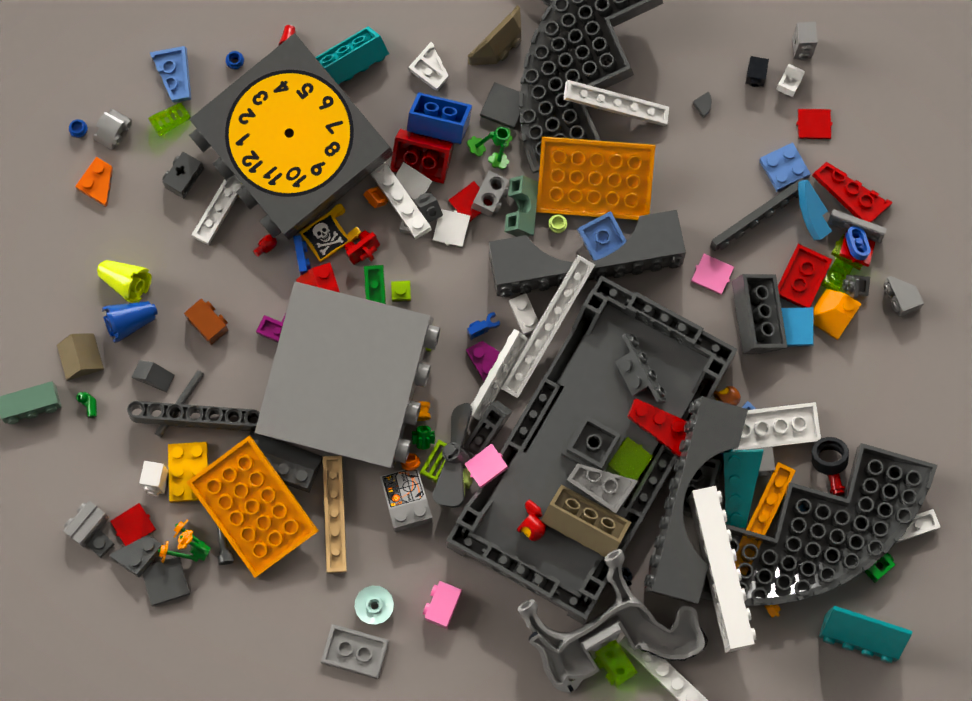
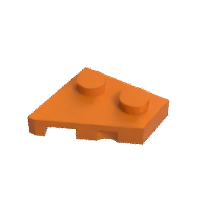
M96 157L76 184V189L106 207L108 205L107 198L108 191H110V178L112 177L113 167Z

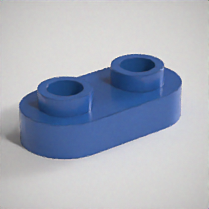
M852 226L845 235L850 254L857 260H865L871 252L866 233L862 228Z

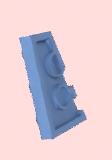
M182 46L150 52L173 103L191 100L187 48Z

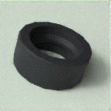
M825 437L815 442L812 447L811 462L818 472L825 475H835L846 469L849 460V449L842 440L835 437ZM835 450L842 455V458L836 462H826L818 456L822 451Z

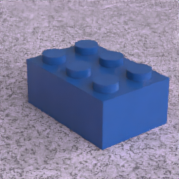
M418 92L409 112L407 131L461 144L470 123L472 105Z

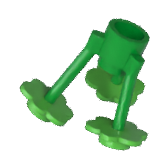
M498 127L483 139L476 138L475 136L471 137L467 141L470 153H475L478 157L482 156L483 152L486 151L485 146H483L484 143L492 139L496 146L500 145L501 148L499 154L494 152L492 156L488 157V162L494 168L505 169L509 164V160L503 152L508 147L509 142L512 141L511 131L505 127Z

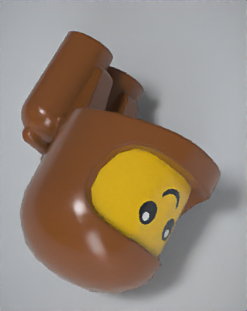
M727 386L723 390L713 393L717 401L737 406L741 400L739 391L733 386Z

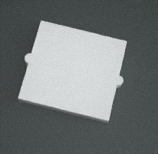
M441 209L443 216L437 220L432 240L444 243L446 246L453 245L463 248L471 216L457 213L456 210L452 212Z

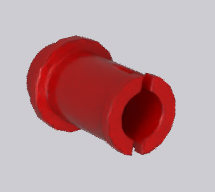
M827 475L831 486L830 493L836 496L843 495L845 493V486L842 485L840 475Z

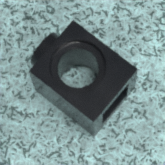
M750 57L745 84H749L752 87H764L769 59Z

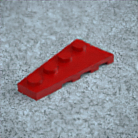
M828 162L824 163L812 175L854 217L870 223L893 203L888 199L885 200L878 196L879 193L874 190L870 191L863 187L861 182L850 179L846 173Z
M637 398L634 399L627 417L645 432L654 436L658 442L668 447L672 453L680 457L679 446L681 440H685L684 426L686 421Z

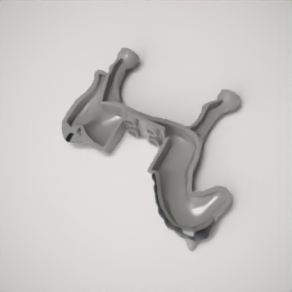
M621 549L610 552L604 559L609 567L606 577L615 589L616 601L585 626L564 633L547 627L537 616L538 605L533 599L523 602L517 609L524 618L526 626L532 631V634L529 636V643L539 651L544 671L550 682L556 689L567 693L575 691L583 679L599 671L589 650H598L602 646L601 643L617 639L622 631L634 651L640 649L642 652H649L653 656L667 659L668 661H685L705 651L708 638L703 629L699 627L696 610L691 606H681L670 629L659 623L628 588L622 575V564L625 556Z

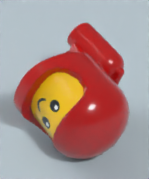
M529 499L525 503L529 516L521 523L517 531L519 533L523 532L531 541H538L544 536L546 525L538 518L542 517L541 508Z

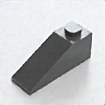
M498 400L490 404L463 446V449L469 454L471 459L490 445L513 412Z

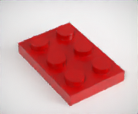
M798 244L778 284L779 297L802 308L810 307L833 259Z

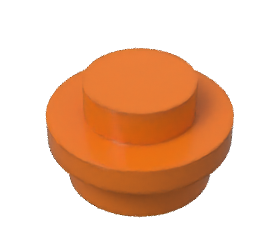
M409 453L406 463H401V466L404 470L413 471L420 466L421 462L416 454Z

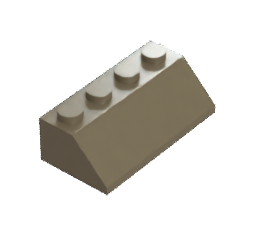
M562 484L541 520L548 527L559 531L568 538H572L603 557L617 550L631 524L630 521Z

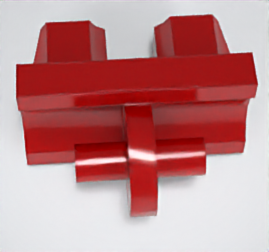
M364 230L358 236L360 242L355 245L352 241H349L344 245L346 254L353 265L359 261H364L366 258L370 261L374 260L372 254L377 251L376 248L380 246V243L373 232L369 233Z

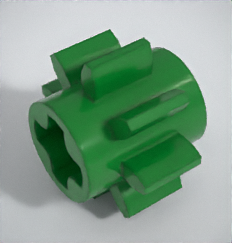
M418 426L416 431H412V444H416L418 449H429L431 444H435V431H431V428L428 426Z

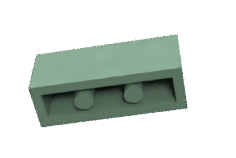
M53 381L0 396V417L5 424H15L20 419H32L40 413H53L57 411V408H61L57 387Z

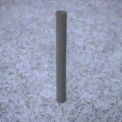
M197 370L175 404H184L204 373ZM178 411L173 412L171 414V417L175 418V416L178 414ZM160 425L155 434L161 438L169 425Z

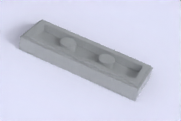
M835 209L832 210L827 222L830 225L847 231L850 227L857 226L865 231L867 238L877 242L882 241L887 228Z

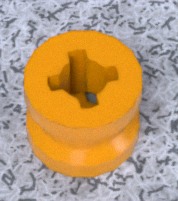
M419 401L421 408L417 421L430 420V402Z

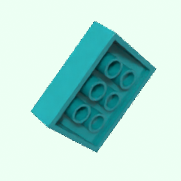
M833 606L824 616L819 637L823 638L825 643L834 645L836 642L842 644V648L854 651V649L862 651V655L868 657L875 655L881 657L880 660L883 662L892 663L899 660L913 631Z

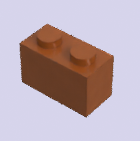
M201 298L184 314L188 321L212 345L229 331L226 326L228 322L221 314L217 316L214 313L216 309L209 301L205 303Z

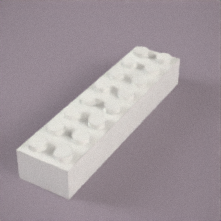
M716 486L693 490L688 499L702 557L709 564L706 574L725 653L750 648L755 644L756 633L754 628L750 627L751 613L744 603L747 600L744 588L741 589L739 582L742 580L740 569H736L734 562L737 561L735 549H731L730 541H732L730 530L726 529L727 515L725 510L721 509L720 490L717 491Z

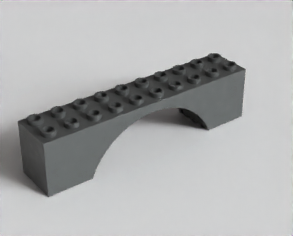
M677 210L639 216L634 232L624 245L606 257L590 261L595 266L586 282L594 279L598 281L600 276L620 278L629 273L638 275L646 270L655 272L664 267H680L684 262L686 250ZM527 235L489 241V256L497 296L509 297L513 295L512 293L520 292V294H527L535 289L545 291L553 286L559 287L573 262L560 260L544 253L530 241Z
M703 396L691 402L689 407L690 420L686 421L684 426L685 440H681L679 451L681 452L680 459H677L674 465V470L676 471L675 478H672L669 484L671 494L670 497L666 498L664 509H666L665 517L662 516L659 523V528H661L660 536H656L654 547L656 548L655 555H652L649 561V567H651L650 575L647 574L644 581L645 591L691 604H699L709 564L697 554L688 539L683 521L685 494L694 474L707 460L721 452L739 447L748 409Z

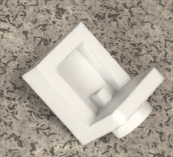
M788 64L776 90L793 97L805 71Z

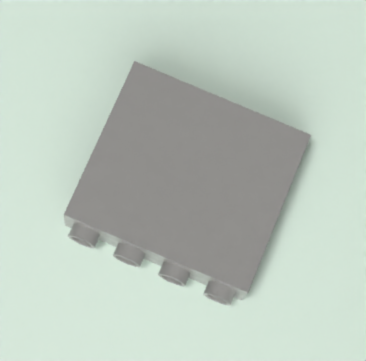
M294 281L255 433L395 469L397 461L406 463L411 441L403 439L406 424L416 425L421 403L412 400L416 386L426 387L431 365L422 362L426 348L436 349L440 327L433 326V318L427 314Z

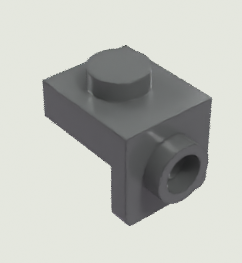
M431 192L424 193L414 200L417 208L428 223L443 216L439 203Z

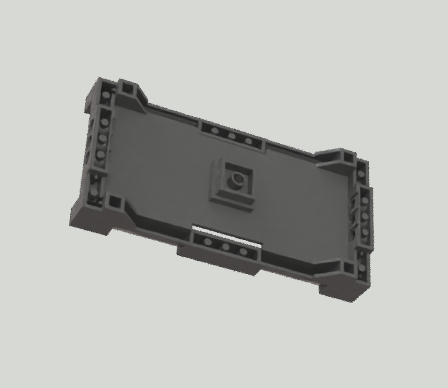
M600 276L583 303L570 334L500 452L503 455L502 459L509 468L484 487L479 488L472 496L446 540L447 548L463 557L465 555L472 557L567 611V616L585 625L608 583L606 575L609 567L604 561L605 557L547 525L546 532L540 540H529L523 532L519 533L517 531V528L529 516L525 503L530 499L539 506L542 517L538 518L542 520L550 502L562 484L608 509L567 481L575 466L582 464L638 480L659 442L654 436L645 432L627 417L634 399L637 398L685 421H689L691 402L702 396L711 399L732 363L737 348L703 331L704 328L636 291L633 293ZM629 333L637 337L639 348L648 357L647 363L657 374L659 385L666 391L667 402L657 403L650 388L636 396L631 394L615 361L630 352L622 337L623 334ZM596 440L599 446L593 448L589 446L588 442ZM664 444L659 449L627 508L623 507L626 502L625 500L616 513L631 522L617 548L621 549L623 553L638 526L640 527L679 457L672 453Z

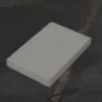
M332 624L321 663L378 679L389 640Z

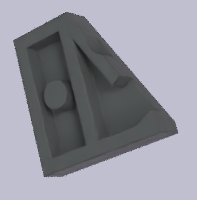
M146 535L111 553L109 556L131 573L140 577L159 555L158 550L163 544Z

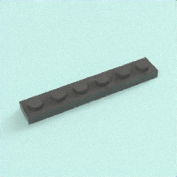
M801 178L712 239L711 248L714 251L719 248L723 250L730 244L729 241L734 238L736 240L745 234V230L755 228L759 225L761 219L764 217L768 219L775 213L774 210L787 206L790 203L789 200L793 197L798 198V182L804 179Z

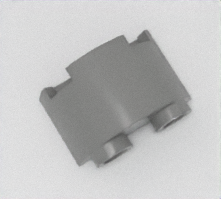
M111 108L110 112H104L97 122L96 127L99 129L96 134H93V139L113 150L115 145L117 146L121 142L122 136L120 134L122 131H127L130 128L132 119Z

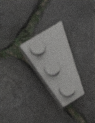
M577 464L567 478L568 482L615 514L638 482L635 479L582 464Z

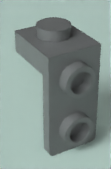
M846 275V279L842 283L844 293L853 298H858V295H869V276Z

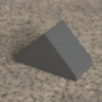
M139 360L132 378L167 393L175 375L154 362Z

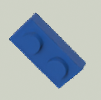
M301 235L293 236L300 275H303L311 269L309 258H305L304 252H308L306 241H302Z

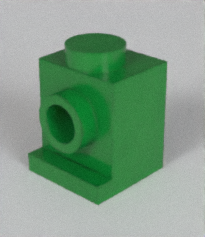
M887 552L876 562L882 565V569H878L876 563H874L864 572L876 583L895 566L894 559Z

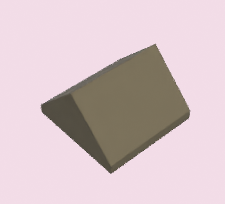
M94 333L70 334L57 344L67 381L104 370Z

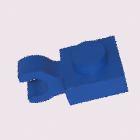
M495 312L488 314L486 321H475L469 325L467 333L471 340L487 333L492 328L500 326L499 321L495 323L490 321L491 318L496 316Z

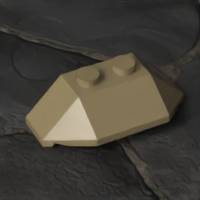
M518 5L467 55L468 64H497L508 56L512 48H516L521 43V16Z

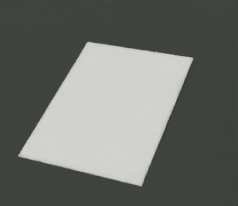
M404 162L396 174L398 181L414 200L426 193L432 183V180Z

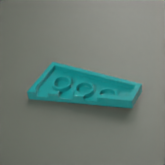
M763 449L724 451L727 525L746 528L764 452Z

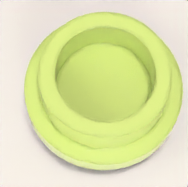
M558 214L553 215L548 223L550 230L554 233L565 231L567 228L566 218Z

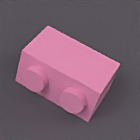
M439 581L438 586L434 585L430 596H433L430 604H426L423 611L425 620L447 629L462 594V589Z

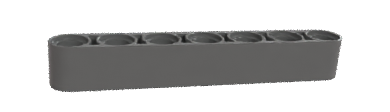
M133 401L127 408L130 419L135 423L255 431L257 423L251 424L248 420L251 417L259 418L260 414L259 411L254 409ZM135 409L142 410L139 415L132 414ZM160 410L161 414L158 417H154L151 415L152 412ZM175 411L181 413L178 418H172L171 414ZM193 413L200 414V417L196 420L190 418ZM213 414H217L220 416V418L216 421L210 420V417ZM231 416H238L239 420L237 422H230L229 418Z

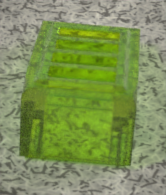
M180 102L150 116L148 119L160 137L190 119L191 116ZM177 110L181 111V113L183 114L182 117L178 115V113L176 112ZM173 113L177 119L173 120L170 115ZM167 117L170 122H169V123H166V121L164 120V118Z

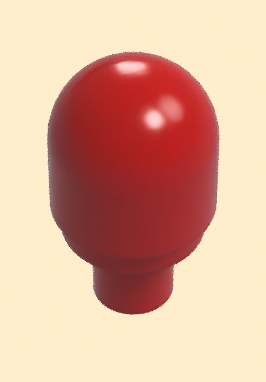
M271 234L264 236L258 243L259 247L253 251L254 254L259 257L263 252L268 253L277 245L276 237L273 238Z

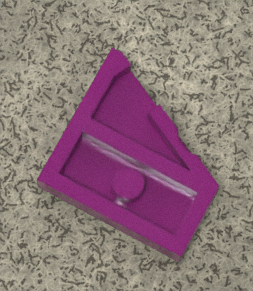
M481 341L466 349V353L483 382H485L500 352L484 341Z

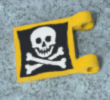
M342 204L336 205L330 212L299 232L320 263L343 248L349 241L358 239L361 233L359 228L355 227L346 234L335 219L345 213Z

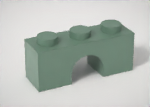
M524 175L510 178L508 197L516 201L518 211L506 214L504 232L516 237L534 235L538 195L537 181Z

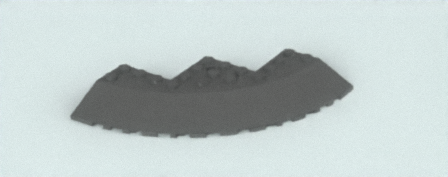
M554 0L550 7L548 6L541 18L538 29L535 30L532 36L531 46L525 57L523 76L520 81V124L525 152L532 173L539 172L542 137L602 141L587 106L563 100L565 83L571 80L606 89L633 76L634 73L613 27L664 4L662 0Z
M861 443L856 450L844 498L789 482L782 500L773 538L725 524L726 529H729L731 532L732 541H730L731 549H735V552L739 550V542L742 536L762 541L759 549L754 544H747L740 553L741 558L745 562L753 561L751 565L749 563H742L737 567V569L742 567L749 569L747 575L741 574L742 580L739 581L741 589L744 588L747 600L744 601L745 606L778 605L807 599L847 583L870 568L903 536L916 517L931 487L937 465ZM803 505V509L806 511L801 512L798 507ZM745 549H752L755 552L754 557H747ZM706 574L700 599L713 602Z

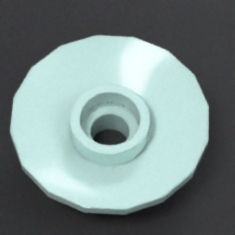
M372 585L365 587L358 593L354 607L361 621L371 625H378L390 618L394 602L392 595L387 589ZM373 603L378 604V608L375 610L371 608Z

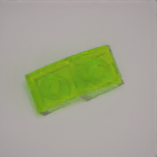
M838 255L821 285L839 292L843 280L846 279V275H849L854 265L850 264H856V262H845V258L842 257L844 260H841Z

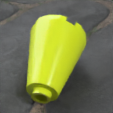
M110 260L101 262L97 267L98 276L129 303L141 301L142 298L140 296L143 292L147 293L149 290L152 276L145 267Z

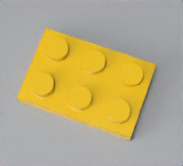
M207 442L168 444L170 503L199 501L187 484V481L208 466Z

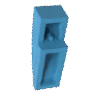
M801 180L798 182V196L802 216L813 240H821L832 232L822 216L828 210L809 180Z

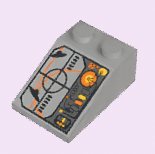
M418 468L413 471L401 470L380 476L395 532L433 522Z

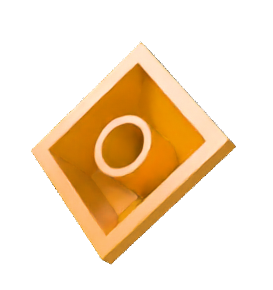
M826 289L813 307L814 326L838 340L857 313L861 303L846 293Z

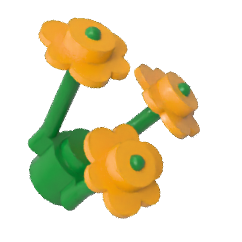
M186 520L184 523L180 521L179 524H175L174 531L177 533L174 535V538L180 531L183 532L178 538L179 544L177 548L179 550L185 549L189 544L192 546L190 550L192 555L168 550L169 541L165 542V546L161 545L158 552L159 557H162L161 563H164L166 554L197 562L198 559L202 561L206 559L211 547L195 537L192 530L184 528L188 522Z

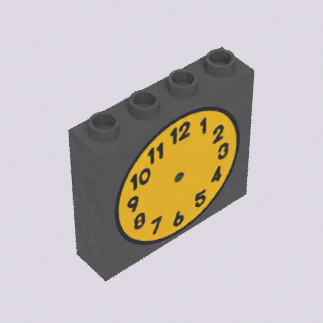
M295 33L189 119L197 128L189 134L191 139L203 153L212 146L220 156L212 164L226 181L234 175L240 180L244 186L236 191V193L249 209H252L257 204L263 208L267 215L260 222L273 238L281 232L288 240L293 238V236L394 155L386 141Z

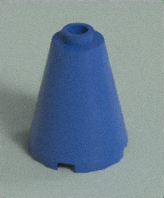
M149 301L102 307V312L106 311L107 316L103 318L110 337L115 336L114 343L123 340L155 320V315L158 314L155 304H151Z

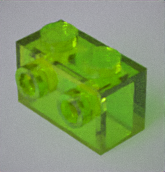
M616 640L611 641L594 654L596 657L594 659L595 663L600 669L604 668L607 673L605 677L611 686L615 685L618 688L638 673Z

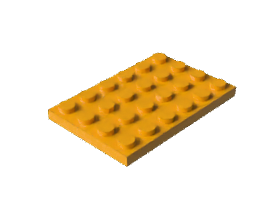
M542 137L536 212L600 217L611 211L614 218L638 220L639 216L650 214L655 145Z
M251 436L246 437L187 481L189 487L254 578L319 532Z

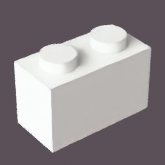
M144 461L139 484L148 495H165L169 471L162 463Z

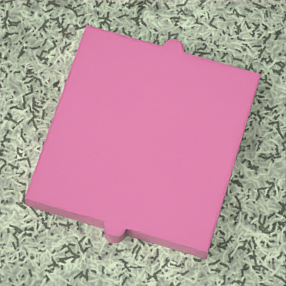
M703 254L699 265L695 267L696 271L691 282L722 295L726 284L730 282L729 277L734 267Z
M490 444L465 463V466L471 473L470 477L475 479L480 488L509 468L502 459L503 455L498 453L493 444Z

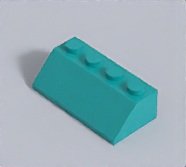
M367 26L315 58L335 82L340 84L343 81L352 79L358 72L367 70L375 62L384 60L385 56L389 55V52L381 36Z

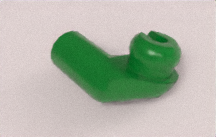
M79 392L76 400L87 407V417H97L96 399L87 392Z

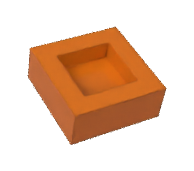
M379 187L368 189L363 194L368 203L374 208L388 203V199Z

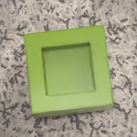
M391 281L392 302L411 301L410 281Z

